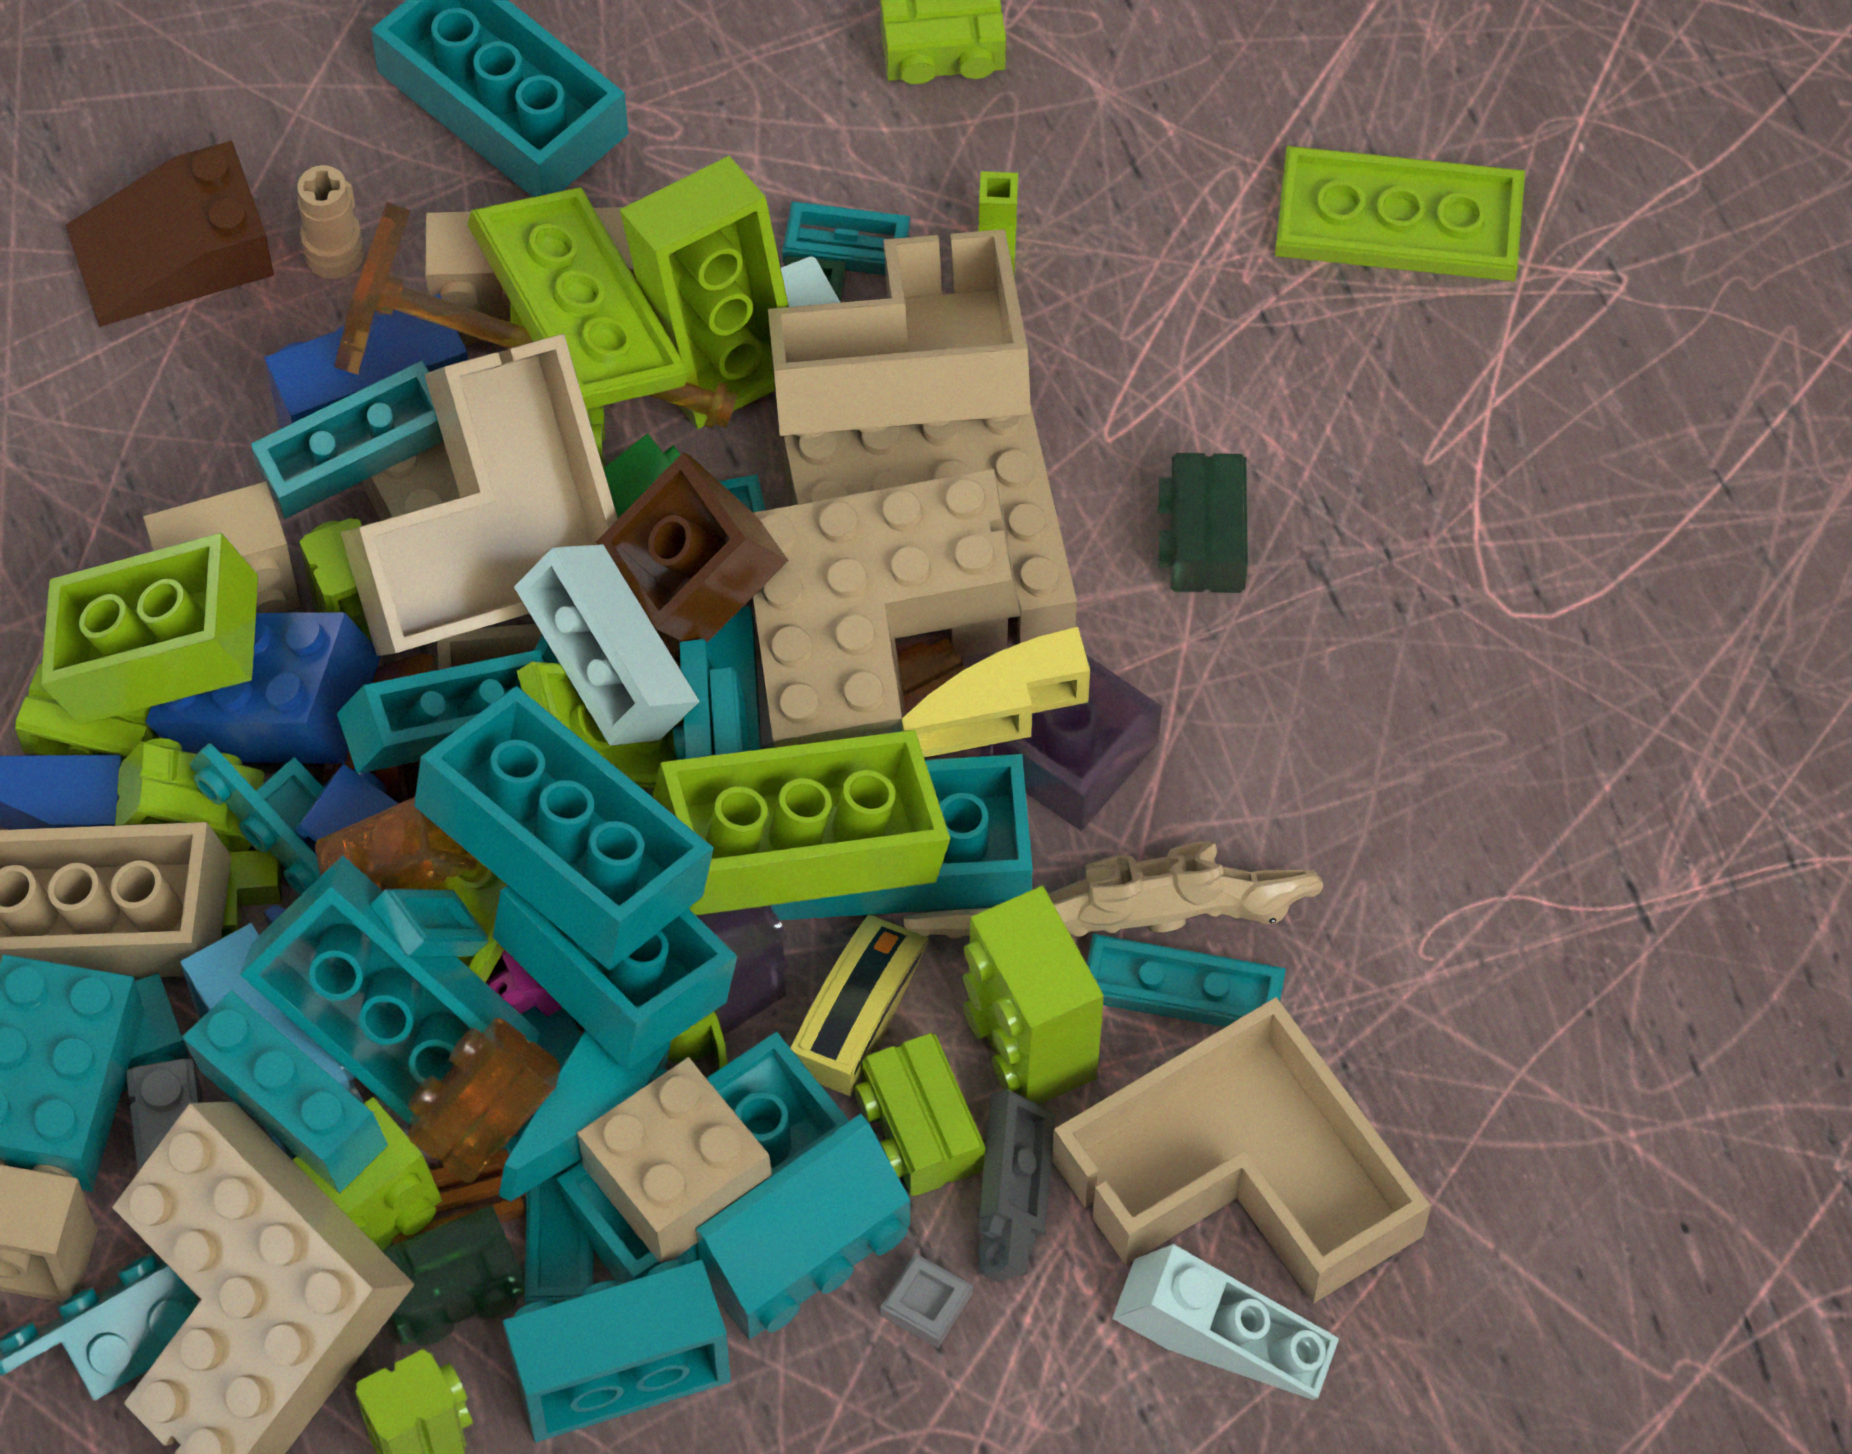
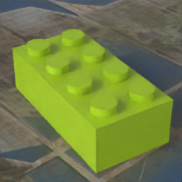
M727 156L619 209L637 283L690 372L684 387L667 390L666 392L697 430L775 390L768 309L789 307L766 196L730 156Z
M915 730L660 762L652 796L714 848L703 897L689 907L695 915L936 883L950 842L946 823Z

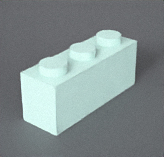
M603 544L552 547L514 586L609 745L660 740L700 702Z

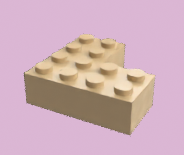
M1005 229L950 234L953 294H942L938 235L883 240L887 299L768 309L779 435L814 438L833 431L858 429L862 432L873 433L883 431L890 426L921 424L927 427H940L949 424L951 421L982 418L987 421L999 422L1008 420L1016 415L1031 414L1028 347Z
M564 334L510 348L499 353L496 352L452 364L424 374L460 498L340 532L377 656L402 652L529 614L514 586L552 547L597 545L596 541L618 519Z
M1032 408L1031 414L1016 415L1008 420L999 422L987 421L982 418L951 421L949 424L940 427L913 424L890 426L883 431L873 433L855 429L826 432L814 438H802L796 435L782 436L784 471L792 506L994 468L1003 506L1010 558L1021 615L1018 616L1017 622L1018 644L1038 636L1076 627L1077 599ZM1008 618L945 629L951 659L1007 649Z
M994 468L754 513L789 560L753 596L772 739L775 748L902 732V718L906 715L895 638L1021 616L1003 506Z
M1277 997L1054 1129L1052 1162L1084 1207L1094 1203L1092 1219L1125 1265L1153 1250L1233 1200L1238 1199L1314 1304L1423 1237L1431 1204Z
M234 1101L190 1103L112 1207L201 1299V1302L124 1404L164 1446L180 1443V1447L174 1454H285L415 1285Z

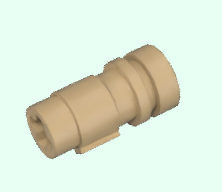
M320 165L312 167L301 175L297 185L299 193L298 205L302 221L300 236L306 265L313 273L322 278L337 279L346 277L357 270L364 257L359 221L353 212L355 201L352 185L345 180L340 170L332 166Z

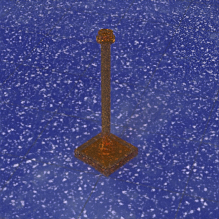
M386 202L349 305L334 367L358 375L380 312L392 316L394 310L509 349L533 342L525 327L402 286L404 279L393 275L411 210ZM686 382L684 387L647 396L706 415L705 427L713 429L714 425L726 429L738 393L728 390V384L718 382L715 392Z

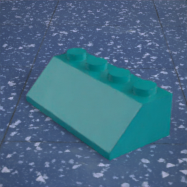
M777 1031L706 1078L769 1154L772 1175L849 1122V1119ZM583 1161L556 1178L560 1190L598 1257L616 1281L623 1284L646 1277L652 1268L661 1264L584 1169ZM698 1243L673 1260H682L686 1264L698 1261Z

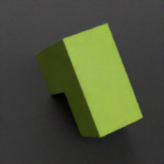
M980 171L978 232L1005 229L1015 277L1018 173Z
M259 850L229 852L232 857L221 939L242 928V906L282 904L281 863L269 850L266 853H262Z

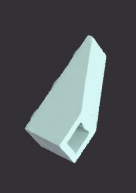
M1174 1244L1134 1259L1112 1319L1167 1350L1312 1400L1319 1397L1339 1340L1333 1334Z

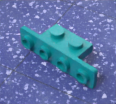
M743 606L708 643L705 639L679 642L681 662L679 669L700 702L683 717L684 725L674 726V746L677 760L715 755L709 670L732 667L733 671L736 670L746 694L750 751L762 749L754 615L750 607Z
M208 743L199 751L190 763V767L196 773L194 781L198 788L213 803L221 805L224 802L242 821L239 823V829L247 841L260 852L266 853L269 850L286 868L284 871L285 879L295 892L301 896L329 869L293 831L323 787L293 757L256 791L212 744Z
M153 1253L144 1255L117 1272L121 1282L98 1295L93 1287L82 1290L57 1306L61 1314L58 1318L36 1329L33 1321L27 1322L0 1337V1376L61 1342L89 1395L95 1401L149 1370L199 1302L192 1289L162 1258L157 1261Z

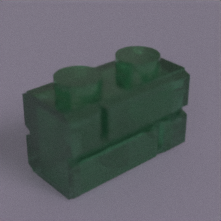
M1176 453L1171 457L1170 477L1158 476L1157 512L1158 514H1169L1170 530L1158 531V568H1170V589L1174 592H1203L1205 589H1209L1212 593H1241L1245 590L1248 569L1247 458L1243 454L1214 453L1212 456H1207L1205 453Z
M492 1204L381 1250L415 1284L389 1317L391 1326L401 1346L416 1341L417 1345L420 1346L439 1342L453 1332V1324L476 1314H479L482 1319L498 1317L516 1305V1297L525 1294V1283L521 1267Z

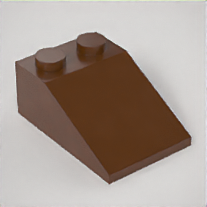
M232 140L169 159L66 224L67 233L99 327L274 276L266 233Z

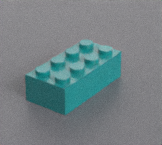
M406 0L371 29L377 72L532 197L563 191L629 134L625 92L509 0Z
M515 686L421 756L414 807L608 970H612L703 897L714 848L519 687Z
M1022 754L925 760L950 836V842L936 883L771 905L772 921L994 907L1031 891L1033 867Z
M342 855L252 942L239 975L440 1151L532 1065L540 1031L456 956L408 957L370 906L383 891Z

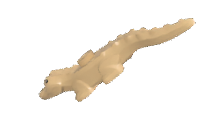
M1200 841L1172 848L1167 857L1137 862L1132 856L1116 855L1085 865L1084 880L1060 888L1048 895L1067 930L1075 936H1083L1089 931L1102 930L1115 933L1120 929L1147 926V929L1151 932H1168L1183 927L1186 924L1185 919L1201 914H1209L1215 917L1224 914L1236 919L1243 918L1264 924H1275L1283 919L1293 902L1305 896L1315 897L1321 893L1323 881L1314 870H1259L1248 872L1222 867V864H1216L1214 860L1217 854L1215 843ZM990 908L908 915L904 917V927L909 931L919 933L921 936L936 934L946 935L954 939L970 936V917Z

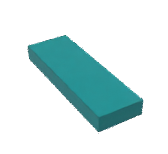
M1093 934L1087 966L1104 994V1006L1221 1027L1232 1024L1275 997L1280 1001L1286 968L1098 934Z

